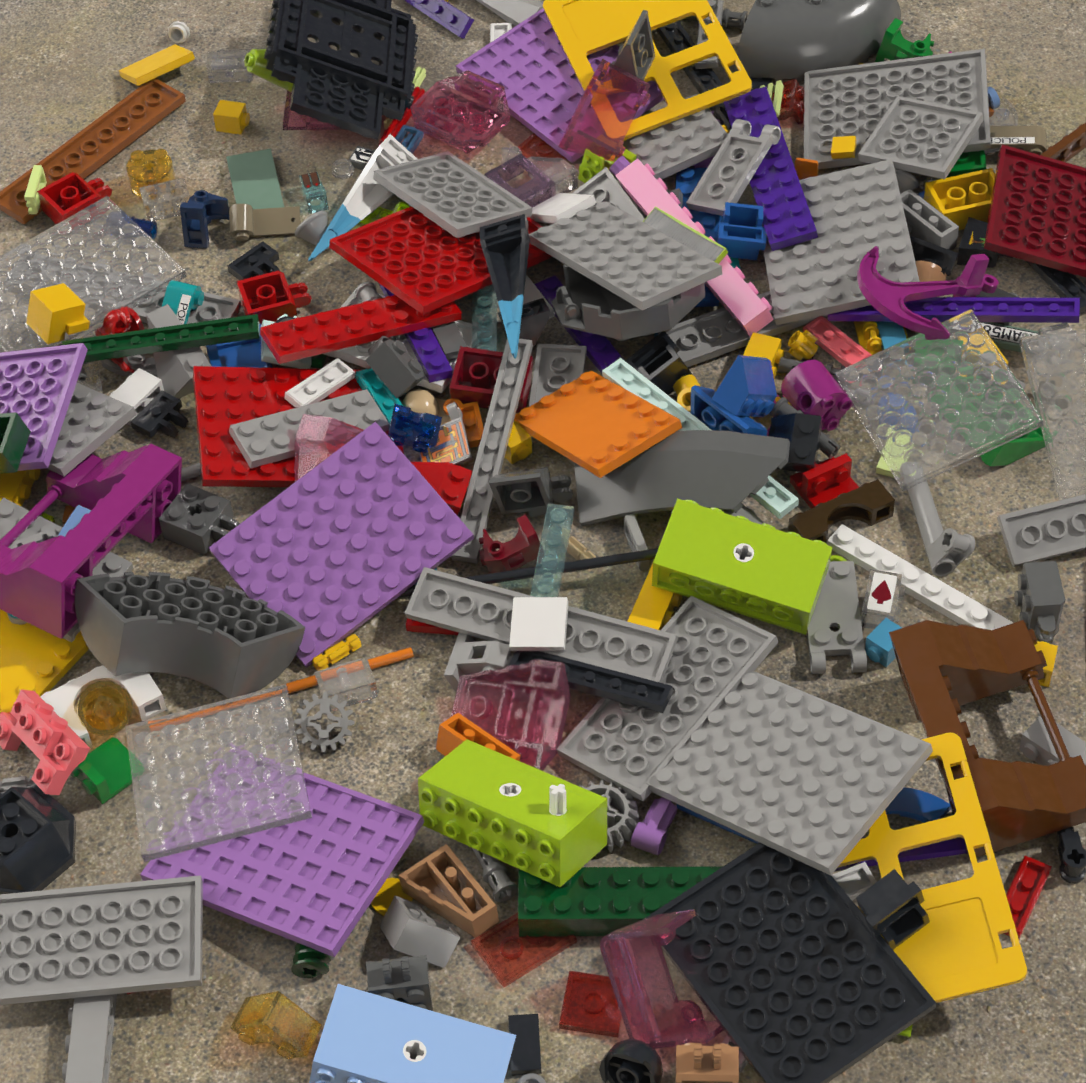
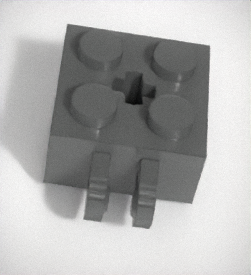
M188 483L159 518L164 539L200 554L207 553L209 547L215 541L220 540L229 533L228 531L233 530L240 524L237 520L233 519L234 515L230 500Z
M1057 562L1024 563L1022 574H1018L1019 590H1016L1014 593L1016 607L1020 606L1021 609L1019 621L1024 620L1027 629H1033L1039 642L1044 641L1052 644L1054 636L1059 632V623L1066 600Z
M427 955L417 957L404 956L399 959L389 960L387 958L381 961L366 962L369 993L433 1011Z

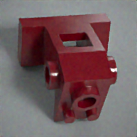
M526 514L516 519L519 525L518 533L508 542L493 541L486 529H483V537L479 538V544H483L482 550H480V559L482 566H487L489 573L515 570L533 560L536 561L538 566L547 562L537 533Z

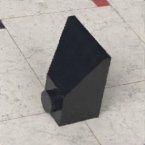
M544 298L525 303L522 308L519 339L532 340L533 346L538 341L551 317L550 309ZM498 312V316H499V319H500V322H501V325H502V328H503L505 337H506V339H507V334H506V330H505V327H504L502 315H501V312Z

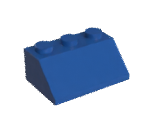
M738 355L712 397V400L735 416L764 417L768 415L774 408V400L777 397L771 361L763 357Z
M696 385L691 388V414L711 430L767 436V430L761 423H757L749 416H735L712 400L716 392L713 389Z

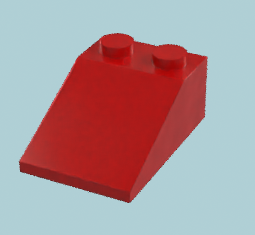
M411 462L458 516L473 471L449 462Z

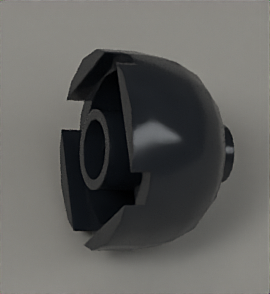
M626 1039L617 1042L605 1054L600 1063L599 1071L604 1083H607V1081L610 1083H660L663 1065L660 1056L649 1044L637 1039Z

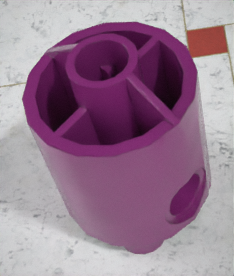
M807 360L798 364L785 376L781 384L782 394L797 411L801 410L804 414L822 416V430L832 431L837 428L840 423L839 420L853 405L846 392L826 367L817 360Z

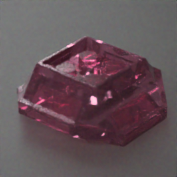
M468 70L459 73V76L437 81L410 107L416 129L422 131L428 137L465 154L470 153L477 147H484L510 122V112L504 86Z

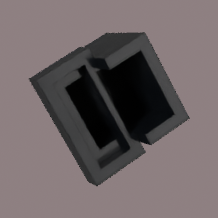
M665 331L658 334L625 360V362L667 395L674 391L673 385L677 380L686 375H693L677 354L680 351Z
M895 869L856 897L860 911L864 914L871 932L876 937L881 935L893 950L930 922L927 912L920 905L925 901L921 889L914 881L908 885Z

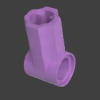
M663 797L654 799L643 823L639 822L633 832L631 846L659 856L666 842L667 831L677 813V806Z

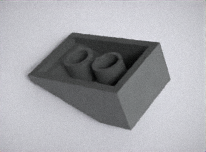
M647 10L642 11L625 43L621 44L616 60L611 63L610 74L612 75L614 85L639 90L655 58Z

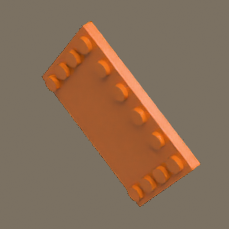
M592 370L581 374L579 378L562 385L560 389L542 397L540 401L530 407L522 409L514 418L530 436L599 478H602L682 428L681 421L677 417Z

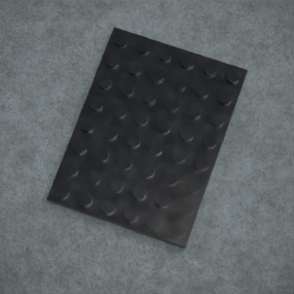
M758 843L643 919L644 926L736 1047H739V1051L764 1083H828L936 1008L935 1000L881 935L876 937L871 932L864 914L831 875L762 843Z

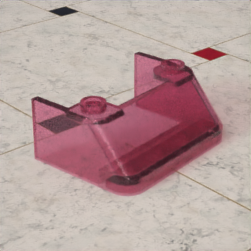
M695 909L649 917L610 932L600 942L602 957L629 1039L643 1041L654 1049L676 1047V1045H684L686 1043L707 1044L724 1031L717 1020L705 1021L701 1008L694 1001L678 1000L661 945H666L675 938L678 927L696 916Z

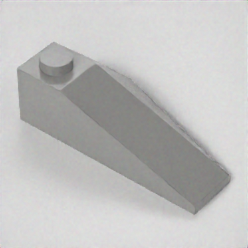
M168 304L146 314L149 329L182 325ZM200 347L153 353L157 377L162 380L164 392L178 399L194 391L193 366H211Z

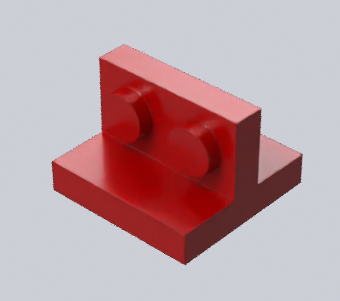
M847 453L837 458L833 456L831 459L829 458L816 464V467L790 476L791 485L811 509L819 503H825L842 493H848L859 488L850 477L852 459Z

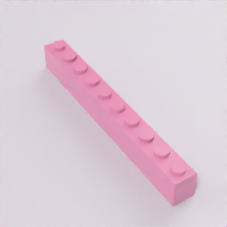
M637 158L615 175L621 187L646 216L656 206L704 235L706 233L698 221L694 223L691 220L693 216L685 206L681 209L679 206L680 201L673 192L668 194L666 191L668 188L660 177L657 180L655 179V173L648 163L643 165ZM726 255L719 263L722 266V275L704 284L751 337L753 332L757 333L774 320L770 313L772 307L764 297L760 299L757 296L759 292L751 282L746 283L743 280L745 276L737 266L733 268L730 265L732 263L731 259Z

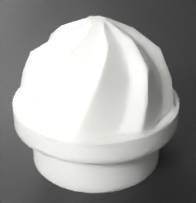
M173 22L168 29L169 38L175 43L185 42L190 36L189 27L184 22Z

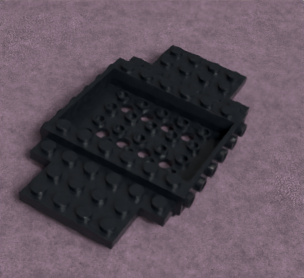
M273 0L271 6L273 10L269 19L271 22L267 32L269 34L266 41L267 48L264 54V59H267L266 69L271 70V76L276 77L278 80L293 83L290 102L291 111L299 115L315 118L323 123L338 126L343 130L361 134L363 137L377 140L381 132L382 115L401 121L406 108L410 109L414 100V96L411 95L415 84L412 82L416 73L414 71L416 58L414 57L417 52V46L415 45L418 34H415L416 24H413L411 15L391 8L392 0ZM307 38L315 39L316 43L309 41ZM329 45L337 47V50L330 48ZM350 53L357 54L358 58L352 56ZM371 60L379 62V65L374 64Z

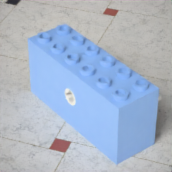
M338 984L314 1056L309 1083H504L516 1035Z

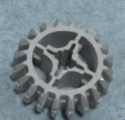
M601 779L599 785H594L590 780L587 788L580 784L579 787L607 798V845L604 848H607L611 853L613 845L622 848L624 845L623 840L630 842L632 833L639 821L638 805L636 801H633V796L630 793H625L622 787L616 788L613 781L609 785H605ZM610 805H612V806H614L615 808H617L622 814L617 813V810L611 808Z

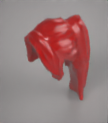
M125 306L108 312L104 318L103 326L95 330V335L102 336L145 329L138 314L132 308ZM127 357L109 359L117 364L121 370L135 372Z

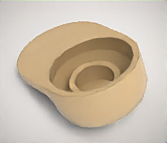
M425 389L412 390L402 401V405L410 415L411 420L420 418L421 423H424L426 428L433 429L451 421L450 416L446 415L443 411V404L446 400L435 398Z

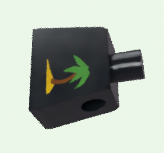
M968 217L959 246L957 265L966 266L971 255L985 254L989 258L987 268H994L997 265L999 255L1013 257L984 249L988 223Z

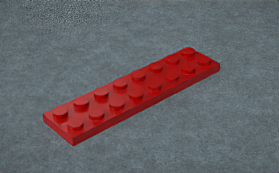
M393 295L260 327V335L277 362L282 364L376 341L382 336L389 338L461 320L462 312L453 301L426 314H421L402 299Z

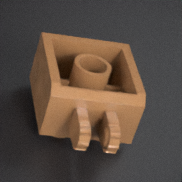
M701 1043L676 1045V1083H739V1047H732L724 1043L714 1044V1046H702Z

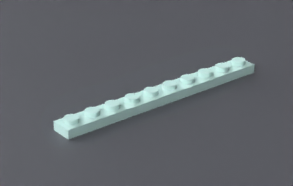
M622 358L602 370V377L680 419L682 428L678 431L711 430ZM768 476L769 481L755 495L751 493L750 496L777 518L781 519L798 506L799 499L771 476Z

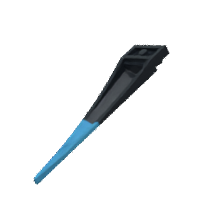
M525 214L480 227V243L497 297L510 350L515 359L518 352L530 245L528 220Z

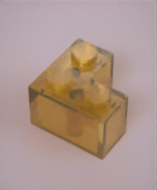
M280 991L246 997L230 1026L238 1034V1038L248 1045L269 1042L277 1049V1053L286 1059L307 1056L322 1027L318 1021Z

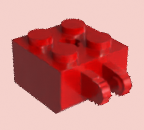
M72 172L37 192L43 212L68 236L106 215L103 201L112 195L113 190L108 185L104 186L101 178L97 177L86 182L78 173Z
M274 271L237 281L239 297L245 316L258 314L259 324H262L263 320L276 322L284 314H287L289 317L297 316V308L311 304L312 298L307 293L308 287L305 283L299 282L298 284L288 285L285 275L281 271Z

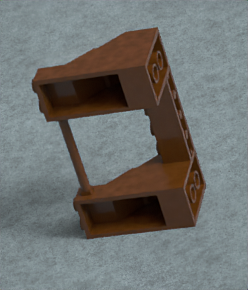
M925 620L889 632L903 684L917 720H921L927 738L945 733H955L961 738L993 852L1086 822V765L1081 755L1070 757L1038 681L1045 678L1043 667L1047 666L1042 650L1037 651L1034 646L1038 643L1033 629L1028 630L1024 620L994 630L963 624L954 626ZM1028 684L1059 762L1045 766L1021 761L1011 763L979 758L975 745L969 746L967 741L968 738H971L966 721L960 722L958 715L962 714L960 706ZM935 758L945 784L951 811L954 815L956 807L943 761ZM961 765L951 767L954 780L964 777ZM984 847L974 849L976 858L986 855Z

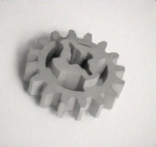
M327 692L323 693L322 699H318L316 694H312L313 702L310 703L304 699L303 703L306 708L304 710L297 708V712L302 716L301 719L294 720L295 724L301 725L296 734H304L305 737L301 742L303 744L309 741L312 742L311 750L313 751L317 745L321 746L322 753H325L327 746H331L333 751H336L337 742H340L342 745L346 744L343 738L344 735L352 736V732L347 728L348 726L355 725L354 721L348 720L353 711H345L344 708L347 705V701L345 700L339 704L337 702V694L332 699H328ZM320 705L319 712L314 716L307 717L312 708ZM330 705L336 707L341 712L343 718L335 717L330 712ZM322 715H327L328 720L338 723L329 724L326 730H322L321 725L311 722L322 720ZM306 727L315 728L319 733V740L313 738L308 733ZM335 728H342L335 738L329 740V734Z

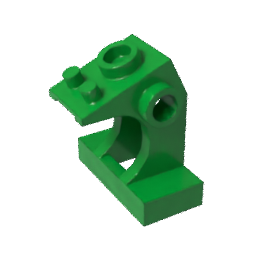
M895 18L885 31L875 62H884L887 59L892 61L931 56L933 51H931L930 46H934V41H931L930 33L923 41L917 40L913 43L906 40L900 30L903 21Z

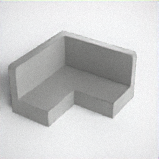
M394 896L380 924L381 930L394 950L413 957L427 955V962L442 968L447 965L460 939L459 934L452 925L428 917L419 904L398 896Z

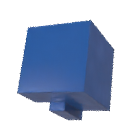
M725 202L722 222H719L717 243L727 249L729 257L757 260L759 250H765L766 231L762 226L763 206Z

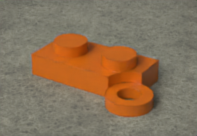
M451 398L446 400L443 404L444 413L449 416L446 406L455 402L463 414L462 420L469 447H478L484 430L478 402L462 404L459 399Z

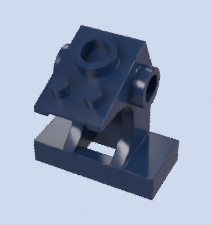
M199 190L189 198L188 203H181L180 215L184 247L208 248L209 235L207 225L213 219L229 220L227 198L208 193L205 190Z

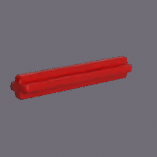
M418 86L414 88L411 95L414 96L411 108H406L401 121L397 119L392 120L380 138L379 146L389 134L395 138L402 126L406 125L424 98L425 90Z

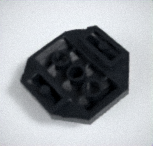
M37 785L11 787L5 792H0V895L42 891L75 863V817L51 795L45 794Z

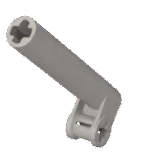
M918 463L909 464L904 467L902 473L931 570L936 576L949 575L963 560L972 554L975 548V538L970 534H958L956 530L951 528L943 529L922 466Z

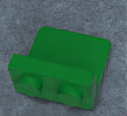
M113 737L88 753L85 760L70 775L74 778L77 777L89 795L93 794L101 804H104L145 774V768L117 738Z

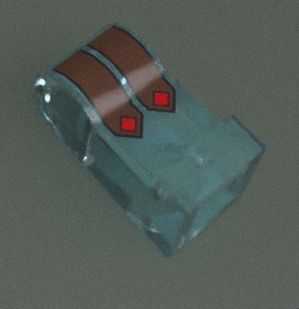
M318 172L299 175L300 186L308 213L312 214L318 211L329 210L327 193L322 182H320ZM318 199L322 201L320 205H311L312 200Z

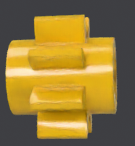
M805 330L803 333L796 331L788 340V346L791 347L788 353L798 361H801L802 358L809 360L818 350V345L815 344L818 338L808 330Z

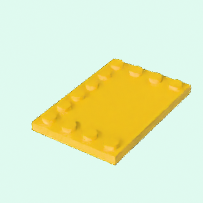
M0 609V714L1 712H11L21 689L35 691L39 696H42L62 679L89 650L81 631L71 643L30 623L14 624L9 620L7 612Z

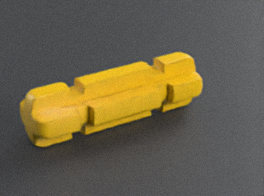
M351 634L345 638V642L341 640L325 650V654L313 657V666L317 671L321 672L329 667V663L332 665L349 655L350 650L354 652L362 645L358 636Z

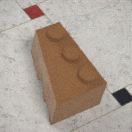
M447 844L398 875L403 893L475 938L500 922L496 904Z

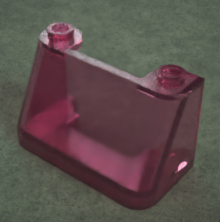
M602 59L591 77L558 147L565 151L584 155L587 148L594 154L603 157L604 160L613 162L616 158H620L626 149L623 146V140L640 106L645 107L651 96L647 93L651 84Z

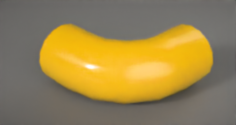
M694 375L683 376L673 385V389L678 396L677 403L690 413L691 388L694 385L700 386Z

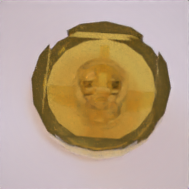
M98 681L89 685L80 694L76 704L77 717L81 725L89 733L98 736H111L121 731L128 724L133 713L132 700L129 693L112 681Z

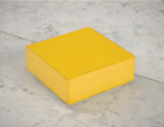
M856 136L833 137L831 147L832 159L855 158Z

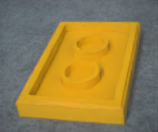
M174 44L118 71L121 78L140 86L193 61L195 57L192 51Z

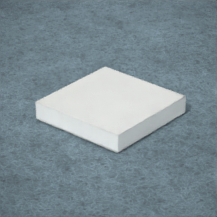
M513 597L510 650L565 651L568 598Z

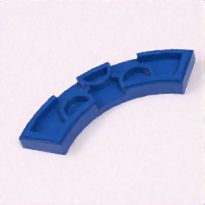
M903 787L885 810L886 814H899L901 817H908L925 823L943 818L951 810L948 802L933 794Z

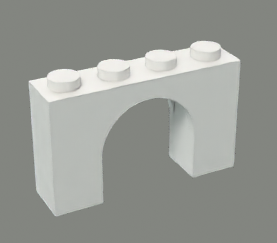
M103 665L40 696L54 708L53 711L59 717L68 722V726L90 749L93 746L89 733L79 718L82 707L90 699L102 694L120 695L130 702L142 722L167 710L163 694L148 672L114 676Z

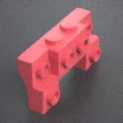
M21 689L11 712H1L0 746L3 750L17 751L23 741L40 759L32 781L45 794L60 795L69 775L85 760L90 747L68 726V722L59 717L53 711L54 708L46 703L35 691Z

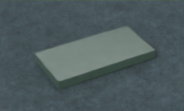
M271 149L226 156L236 204H249L253 209L284 207Z

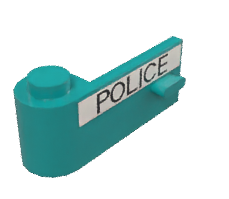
M171 280L167 286L162 307L168 304L181 323L187 324L190 310L197 309L198 306L202 305L204 292H202L200 286Z

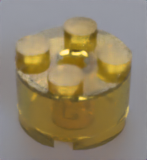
M165 149L136 150L131 153L126 170L131 191L134 195H138L144 201H158L166 197L165 194L169 191L172 193L175 190L176 178L173 164Z

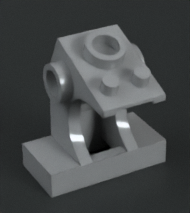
M459 633L444 673L445 678L455 692L465 691L472 674L482 673L486 679L497 680L502 689L506 690L507 684L513 682V677L510 676L511 673H509L508 664L513 657L509 644L497 640L475 642L472 636Z

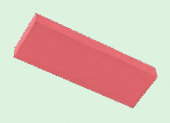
M823 316L817 317L803 327V332L808 330L818 338L815 343L848 370L856 372L871 361V354Z

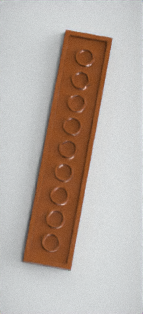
M157 78L144 83L36 164L43 167L47 181L46 186L72 172L78 173L85 179L186 102L185 94ZM33 167L0 191V210L24 225L43 211L40 204L37 214H29V207H27V201L24 198Z

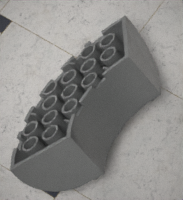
M756 0L746 20L737 56L749 77L760 79L762 77L775 78V82L779 80L783 82V79L795 78L796 82L805 81V72L865 63L868 61V57L874 53L878 54L885 31L895 18L901 20L900 6L897 0ZM736 65L734 68V72L738 71Z
M124 572L123 577H110L107 573L77 579L75 610L82 636L95 658L114 676L136 672L174 674L204 683L222 693L229 700L256 692L280 676L298 652L305 631V626L282 610L277 613L268 608V602L262 599L258 601L245 597L246 592L227 585L225 589L211 586L209 580L187 576L186 580L170 578V573L149 572V576L134 575L133 572Z

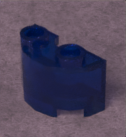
M394 403L388 436L396 446H411L416 452L426 453L428 448L437 445L442 417L426 412L416 413L411 408Z

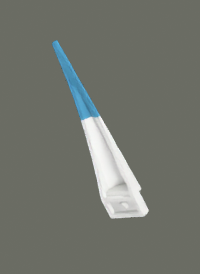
M391 134L371 155L308 258V261H312L329 247L330 239L347 233L394 195V193L373 179L375 170L417 160Z

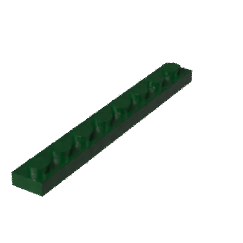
M258 314L66 340L62 341V345L83 343L88 349L83 363L259 339Z

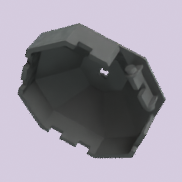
M564 264L566 286L558 288L556 298L551 302L562 327L615 338L616 341L624 342L630 338L647 337L653 333L671 330L705 297V286L702 283L642 311Z

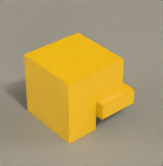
M64 283L30 292L26 324L47 344L63 341L65 339V332L70 335L89 330L90 321L84 316L86 304Z

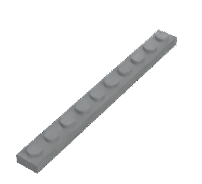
M507 338L460 518L473 533L474 538L451 556L452 560L478 563L482 544H479V538L483 537V529L487 528L494 501V494L490 487L489 479L501 473L533 347L532 340L519 339L518 352L515 359L511 353Z

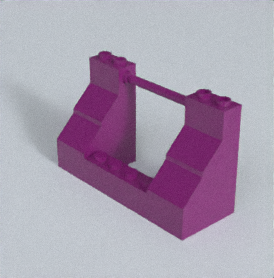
M148 444L131 452L124 450L103 459L90 454L65 476L50 470L46 476L47 494L0 540V609L62 639L78 622L75 610L77 579L93 576V568L127 533L151 544L162 533L159 518L181 491L182 458L158 446ZM56 499L75 508L80 505L91 510L89 514H85L82 517L80 523L74 529H70L65 537L59 535L40 543L33 541L14 549L8 548Z

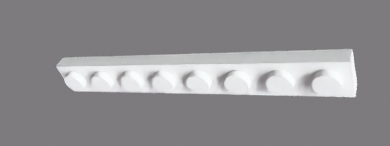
M843 524L827 540V545L833 547V551L850 561H854L855 564L872 574L876 572L897 576L896 588L960 625L994 630L1013 623Z

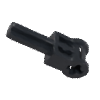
M1074 827L1057 831L1059 839L1057 849L1061 861L1059 874L1064 881L1075 884L1081 882L1086 875V850L1082 847L1079 832H1075Z

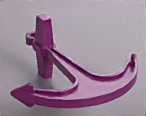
M875 246L867 252L857 271L858 286L866 300L877 311L905 328L925 334L927 340L948 339L950 333L937 318L928 320L915 314L905 306V302L953 294V297H976V295H980L981 291L994 293L999 284V281L994 276L985 274L989 258L985 254L971 255L961 276L952 281H890L881 276L876 269L879 258V246Z

